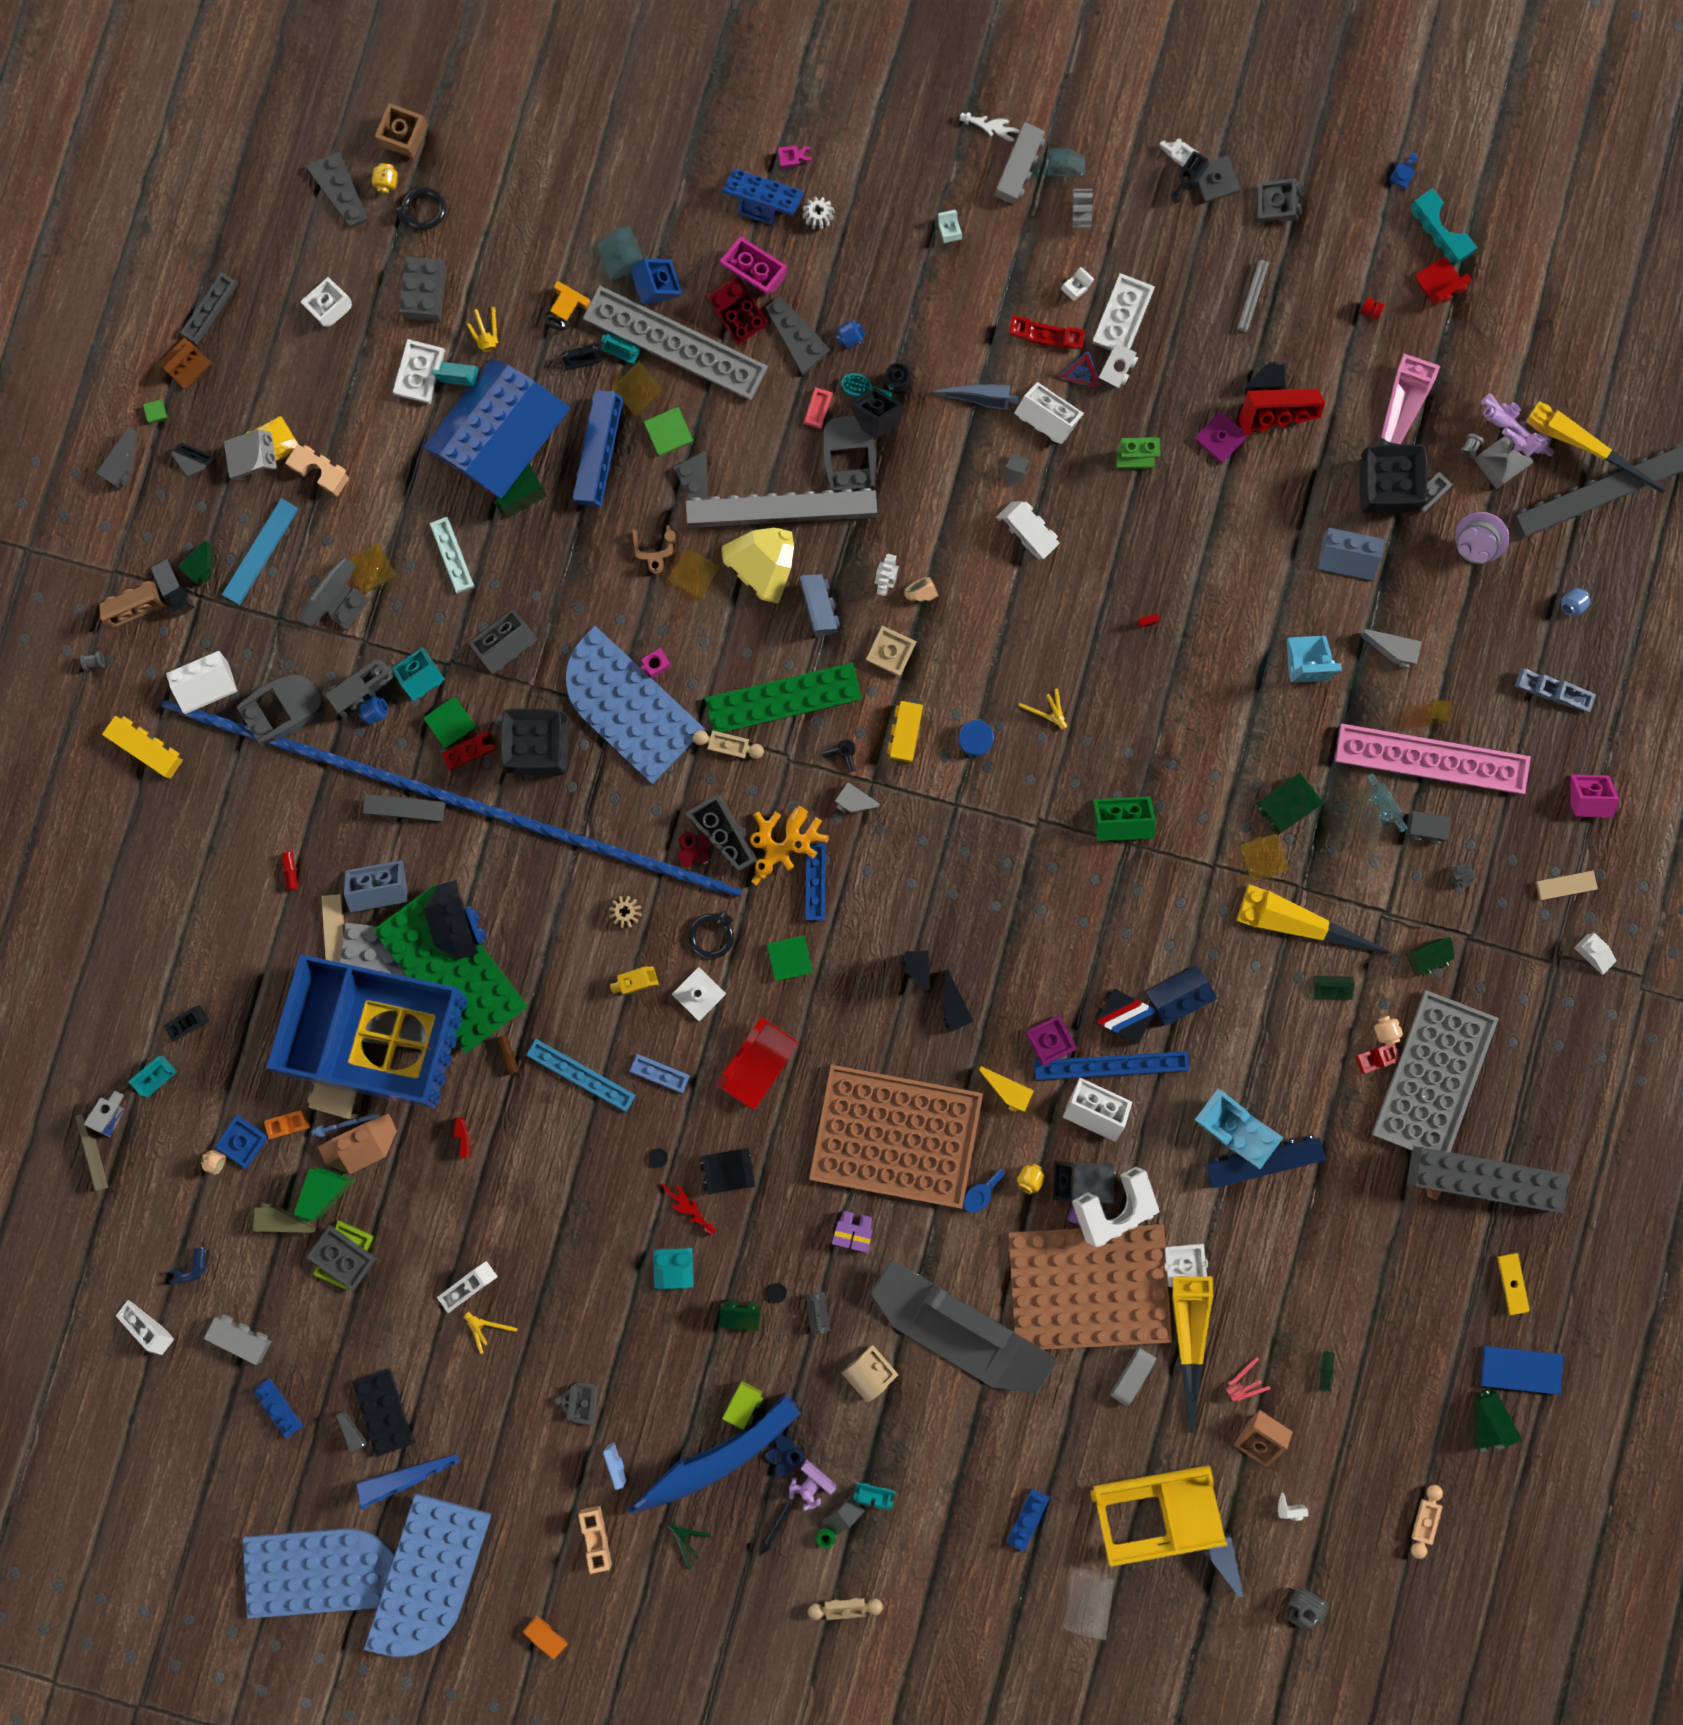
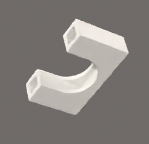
M1134 1167L1120 1175L1126 1192L1127 1202L1123 1212L1115 1219L1107 1220L1105 1218L1099 1199L1093 1194L1086 1193L1072 1201L1086 1243L1094 1247L1103 1246L1106 1241L1121 1236L1128 1229L1136 1228L1139 1223L1152 1219L1155 1214L1160 1212L1145 1170Z

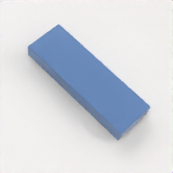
M636 1054L629 1071L682 1094L690 1078V1075L639 1054Z

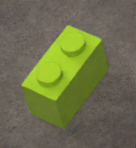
M741 1381L723 1419L744 1430L746 1425L750 1426L754 1415H752L754 1408L759 1409L764 1399L761 1397L762 1391Z

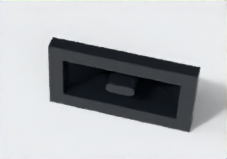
M180 443L172 450L173 457L187 477L206 469L216 458L184 443Z

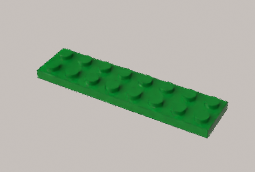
M852 662L705 697L713 731L726 733L860 701L862 697Z

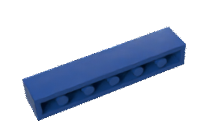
M595 390L591 401V413L588 417L584 447L580 455L581 462L577 471V482L573 490V500L581 505L602 506L623 397L614 391Z

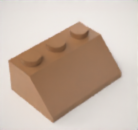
M146 581L141 583L140 587L123 591L122 595L106 598L105 602L99 604L100 618L104 623L116 628L167 605L159 586L153 581Z

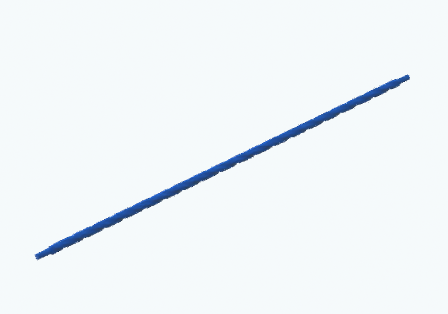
M165 700L162 702V708L178 712L181 716L256 740L247 725L235 723L214 714H207L199 709L184 714L179 705ZM284 737L277 741L271 739L264 742L378 781L387 782L409 791H415L421 795L441 800L457 807L500 819L506 823L527 828L603 855L612 856L634 865H640L646 869L670 875L676 879L697 884L719 893L722 891L740 897L742 892L741 889L725 885L722 881L713 880L692 871H685L680 867L659 862L637 853L628 852L610 844L600 843L597 840L573 834L567 830L543 824L525 816L515 815L512 812L488 806L470 798L460 797L454 793L430 787L427 784L403 778L385 770L375 769L354 760H347L342 756L327 751H320L314 747L290 741Z

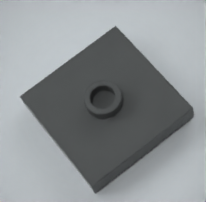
M1229 156L1210 161L1208 168L1197 183L1204 203L1238 193L1241 190Z

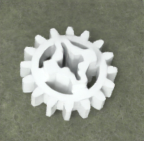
M887 554L884 562L880 561L874 584H878L877 594L886 596L889 588L894 587L899 566L895 565V555Z

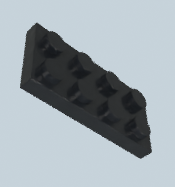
M391 1368L352 1381L375 1456L378 1457L413 1445L415 1442Z

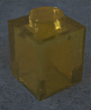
M1437 699L1429 701L1425 721L1439 724L1449 722L1453 702Z

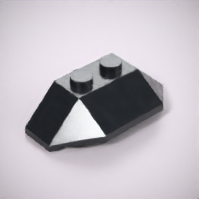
M457 880L437 885L423 909L434 946L458 959L479 954Z

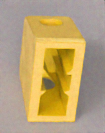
M654 966L642 967L618 975V981L610 983L613 994L618 992L630 994L659 985Z

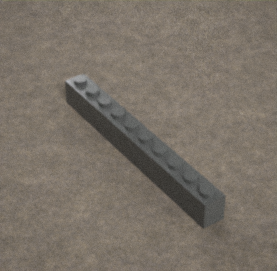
M1680 443L1671 447V451L1667 453L1663 450L1654 454L1650 460H1647V458L1641 459L1636 462L1634 467L1656 483L1683 472V446ZM1620 468L1619 473L1613 475L1610 472L1602 476L1600 481L1596 482L1594 479L1585 483V487L1581 489L1577 486L1568 490V494L1561 496V494L1555 495L1550 498V502L1545 504L1544 501L1538 502L1533 505V509L1528 511L1524 508L1515 513L1516 516L1511 519V522L1519 539L1522 540L1649 487V485Z

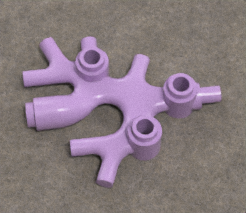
M1488 394L1482 399L1481 404L1487 407L1483 414L1484 417L1494 425L1504 428L1502 434L1514 442V449L1516 451L1522 450L1528 456L1533 452L1537 454L1545 453L1548 456L1554 454V450L1549 447L1552 437L1540 432L1538 434H1531L1526 429L1527 423L1525 421L1518 423L1515 420L1521 411L1517 404L1507 405L1503 403L1499 405L1492 394Z

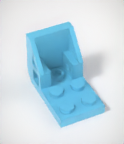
M1326 636L1291 637L1286 639L1291 683L1329 681L1342 671L1341 663H1335L1332 660Z
M1220 1089L1216 1090L1195 1119L1211 1136L1259 1169H1261L1283 1139L1281 1135L1251 1116L1242 1106Z

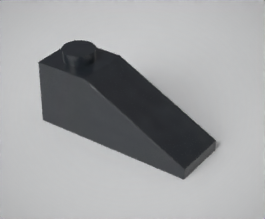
M169 559L151 567L160 591L173 614L180 617L195 608Z
M947 969L944 971L943 1015L945 1018L942 1021L946 1029H951L953 1032L973 1022V1019Z

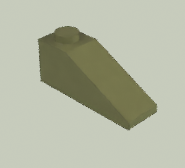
M261 1203V1206L254 1208L253 1231L313 1233L317 1231V1227L299 1220V1217L280 1207H273V1203Z

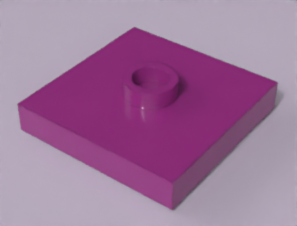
M1219 411L1194 440L1223 464L1248 435H1244L1242 429L1224 413Z
M1060 1015L1025 1031L1042 1067L1077 1050Z

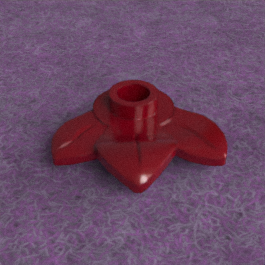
M686 832L680 836L679 846L681 849L678 856L685 868H688L693 861L699 864H708L709 855L706 848H709L713 843L706 835H695L691 832ZM690 839L692 844L686 845L685 840Z

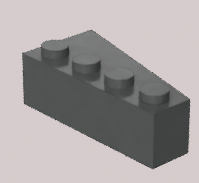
M717 794L685 813L738 871H743L758 861L722 795Z

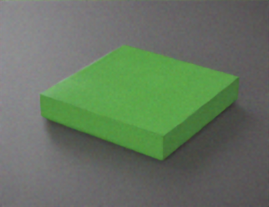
M679 407L644 421L659 457L694 442Z

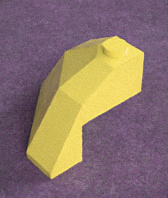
M779 528L753 530L722 546L723 563L728 568L732 567L738 573L737 577L747 586L751 585L757 591L756 595L761 600L778 604L792 565L794 550L792 532Z

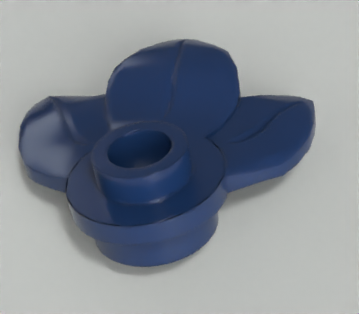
M782 1435L776 1437L777 1446L771 1448L765 1454L767 1460L777 1465L776 1475L779 1476L790 1474L794 1467L801 1465L804 1461L802 1449L796 1447L791 1438ZM792 1453L798 1454L796 1460L791 1458Z

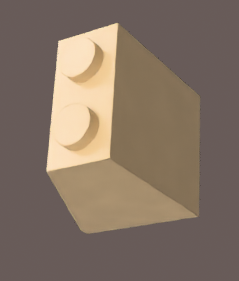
M313 1083L315 1084L314 1089L308 1096L309 1108L347 1119L358 1118L364 1097L363 1093Z

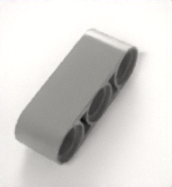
M1138 1347L1113 1387L1110 1396L1128 1407L1152 1369L1156 1357Z

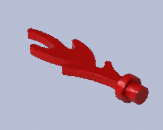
M662 1183L664 1190L672 1198L680 1202V1205H671L674 1209L684 1214H694L695 1218H690V1221L703 1225L705 1233L708 1232L712 1236L717 1231L712 1223L707 1224L702 1218L695 1200H693V1205H690L688 1197L678 1185H676V1188L680 1193L679 1196L673 1194Z

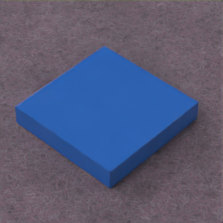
M236 1115L214 1148L247 1169L268 1140V1135L241 1116Z

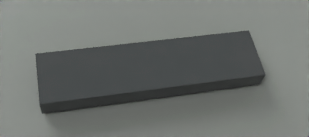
M220 272L180 332V335L198 345L238 283Z

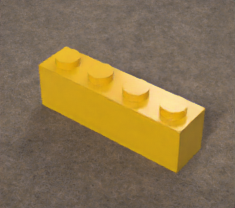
M114 716L102 735L164 777L171 779L183 761L178 757L180 753L171 747L169 749L163 747L164 742L154 737L151 739L148 737L149 732L143 728L138 727L136 729L133 727V722L125 716L122 718Z

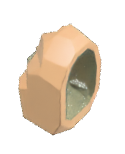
M930 577L913 582L904 591L906 598L910 601H931L938 597L937 590Z
M215 1150L203 1154L201 1164L204 1171L214 1175L219 1174L226 1161V1155Z

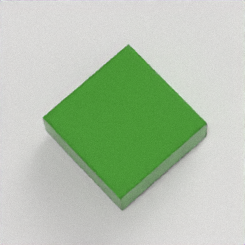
M162 400L143 404L149 424L168 419Z

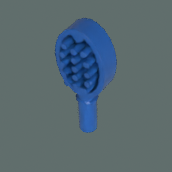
M999 1169L985 1184H977L971 1187L964 1196V1208L968 1212L982 1210L990 1201L992 1187L1005 1173Z

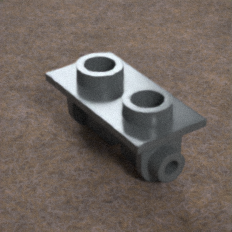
M825 1292L806 1294L811 1334H823L830 1331Z

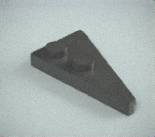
M704 451L673 467L689 499L698 497L701 500H708L707 453Z

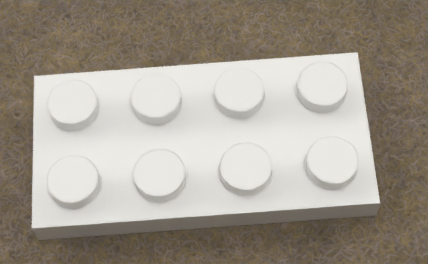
M1120 273L1092 344L1112 351L1117 342L1130 349L1155 286Z

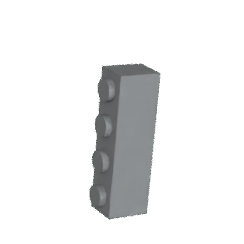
M1024 122L994 192V196L1013 205L1017 199L1021 200L1025 191L1022 186L1024 182L1028 183L1031 176L1029 169L1036 164L1038 159L1036 152L1043 147L1045 131Z

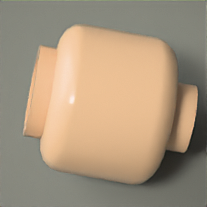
M1389 1016L1378 1019L1379 1023L1374 1026L1378 1041L1385 1043V1046L1399 1042L1400 1037L1403 1035L1399 1021L1395 1018L1390 1019Z

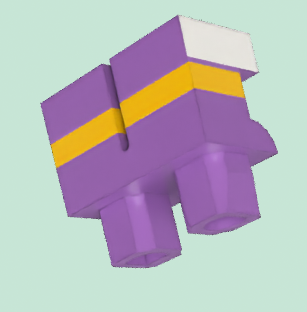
M844 1211L841 1219L838 1220L832 1244L849 1248L852 1233L855 1231L851 1249L868 1253L873 1230L871 1228L872 1217L861 1215L860 1224H853L854 1213Z

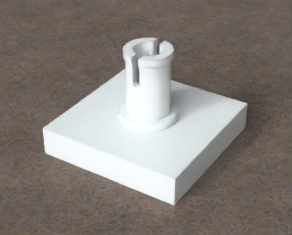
M698 967L672 995L698 1021H701L726 993Z

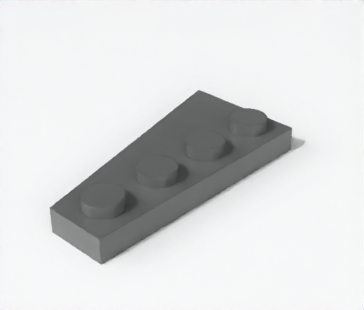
M340 152L305 165L351 228L368 222Z

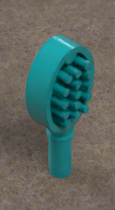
M848 374L843 377L841 382L844 392L855 398L860 397L872 388L878 389L889 397L892 396L891 391L877 388L876 386L873 387L870 380L861 374Z

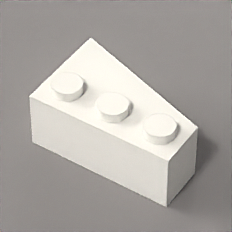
M1023 501L1011 502L996 518L999 521L1003 519L1010 526L1008 530L1012 534L1015 532L1022 540L1021 543L1038 559H1044L1060 544L1057 540V535L1044 526V520L1032 512L1033 508L1029 503Z

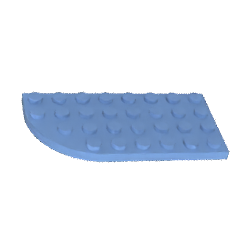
M596 626L585 635L573 650L566 671V686L574 708L597 733L648 781L654 784L694 742V733L698 730L705 731V728L648 675L646 676L644 671Z
M415 1493L364 1650L388 1656H410L430 1649L449 1633L459 1616L491 1513Z
M352 1528L243 1537L247 1619L378 1608L395 1553L377 1536Z

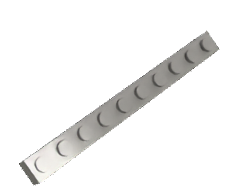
M863 488L860 491L852 492L851 489H845L838 493L826 490L819 494L807 491L801 495L788 492L782 496L770 493L764 497L751 494L747 495L746 498L732 495L728 496L727 499L713 496L709 497V500H701V498L695 497L690 498V501H686L688 528L875 518L877 516L876 490L871 491L870 488Z

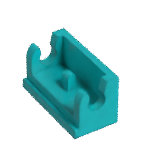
M158 1056L128 1082L141 1096L144 1095L148 1098L174 1076L177 1071L164 1056Z

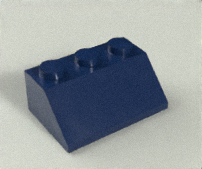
M1196 965L1145 992L1153 1008L1156 1009L1155 1012L1163 1026H1167L1218 999L1210 983Z

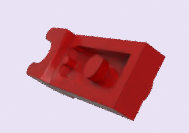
M485 731L468 741L442 752L441 754L448 770L451 771L483 755L496 751L498 749L497 746L493 744L486 745L487 739L491 738L492 734L489 731Z

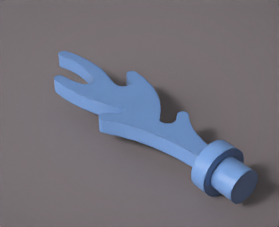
M379 1113L326 1128L319 1125L316 1129H312L313 1137H323L325 1132L379 1118Z

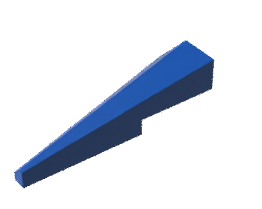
M453 1454L361 1480L357 1484L361 1509L363 1510L377 1501H382L386 1497L426 1479L427 1476L460 1461L458 1455Z

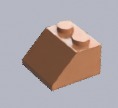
M1259 1410L1248 1421L1234 1446L1265 1467H1268L1287 1450L1293 1432Z

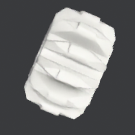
M815 196L814 202L808 199V206L803 207L805 212L803 213V219H807V226L812 224V229L819 226L821 230L823 229V224L828 227L830 225L829 221L834 219L832 215L834 208L830 207L831 202H825L824 197L818 201V198Z

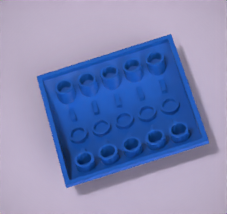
M490 359L476 377L474 387L469 386L423 448L502 499L570 410V407L536 381L515 368Z

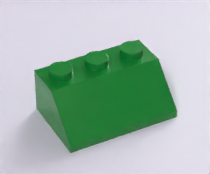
M1151 796L1093 799L1097 841L1155 838L1156 818Z

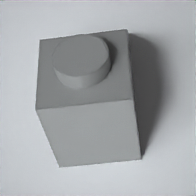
M849 782L835 800L836 808L844 814L846 812L853 814L875 810L880 805Z

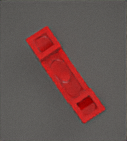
M1012 315L1008 334L1040 345L1082 349L1085 330L1069 326L1061 328L1031 322L1030 318Z

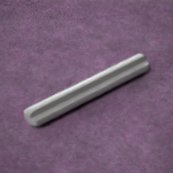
M1260 260L1258 262L1239 321V331L1246 332L1249 328L1268 268L1267 261Z

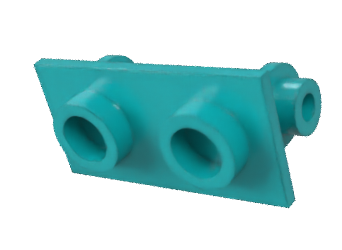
M608 332L601 339L603 343L600 350L629 363H635L641 350L640 347Z
M857 1482L853 1500L857 1501L858 1504L868 1506L871 1505V1500H874V1507L888 1510L892 1509L895 1491Z

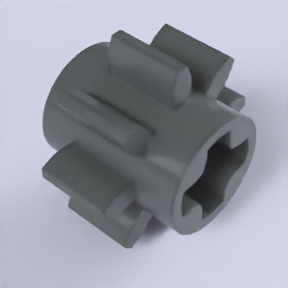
M1465 864L1453 867L1455 871H1452L1450 875L1455 886L1460 885V888L1472 885L1471 881L1475 879V875L1470 866L1466 867Z

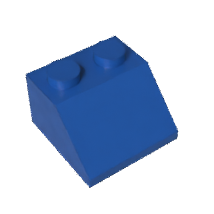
M643 258L630 269L642 304H657L683 294L672 261L669 259Z

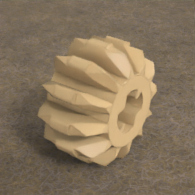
M620 896L619 904L613 900L612 903L616 905V908L610 907L609 910L615 913L609 917L611 919L617 917L614 921L615 925L621 921L620 927L624 928L627 922L628 927L631 928L632 920L636 924L639 922L635 919V916H642L641 913L636 912L641 909V906L637 905L634 907L637 900L634 899L630 903V896L626 897L625 902L623 897ZM625 907H629L627 910L630 911V914H626L625 917H622L624 914L621 913V910H625Z

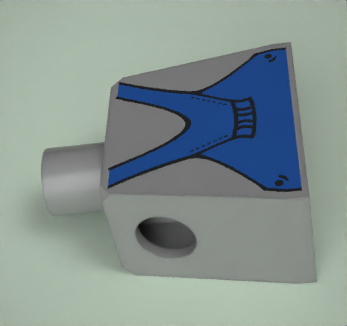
M113 1090L108 1100L101 1097L84 1125L111 1137L124 1112V1109L118 1106L124 1095Z

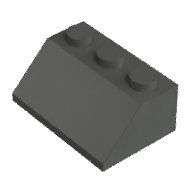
M513 608L471 640L469 645L489 671L494 674L496 671L501 670L509 661L517 658L526 648L531 647L538 639Z

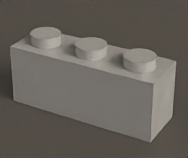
M224 1314L214 1318L204 1337L205 1340L255 1365L262 1362L272 1342L267 1339V1335L261 1332L255 1333L250 1330L249 1326L243 1323L237 1324L233 1322V1318Z

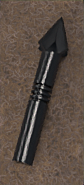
M785 1504L773 1524V1528H771L765 1540H761L759 1556L771 1549V1543L793 1508L791 1504Z

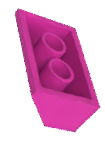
M741 236L719 262V264L766 294L775 292L785 279L787 270L785 264Z

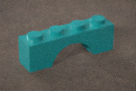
M1432 188L1413 202L1410 207L1411 212L1415 218L1420 220L1424 231L1431 235L1436 247L1443 251L1444 256L1455 267L1471 256L1477 249V246L1467 233L1455 234L1443 227L1439 213L1444 202Z

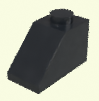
M1270 362L1265 365L1246 385L1244 393H1247V391L1283 390L1285 388V364Z

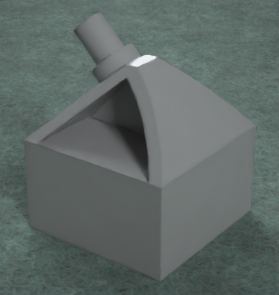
M1506 436L1474 459L1496 489L1533 463L1530 456L1523 453L1522 450L1516 451L1514 449V442Z

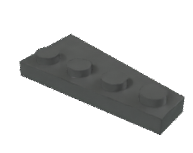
M781 296L777 297L766 307L777 331H779L802 376H804L830 352V348Z

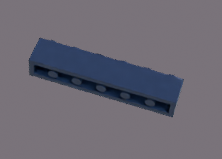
M1311 1134L1303 1136L1301 1141L1295 1142V1139L1283 1141L1284 1145L1276 1147L1261 1169L1237 1153L1227 1155L1228 1159L1221 1161L1220 1158L1208 1160L1209 1164L1204 1165L1209 1187L1213 1189L1326 1161L1321 1139Z

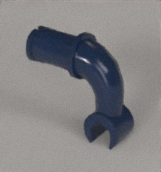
M194 1248L192 1269L185 1273L181 1270L171 1271L170 1273H175L178 1277L176 1280H170V1282L178 1284L199 1279L204 1273L205 1268H207L205 1266L207 1248Z

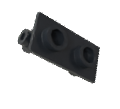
M599 344L562 352L566 370L603 362Z

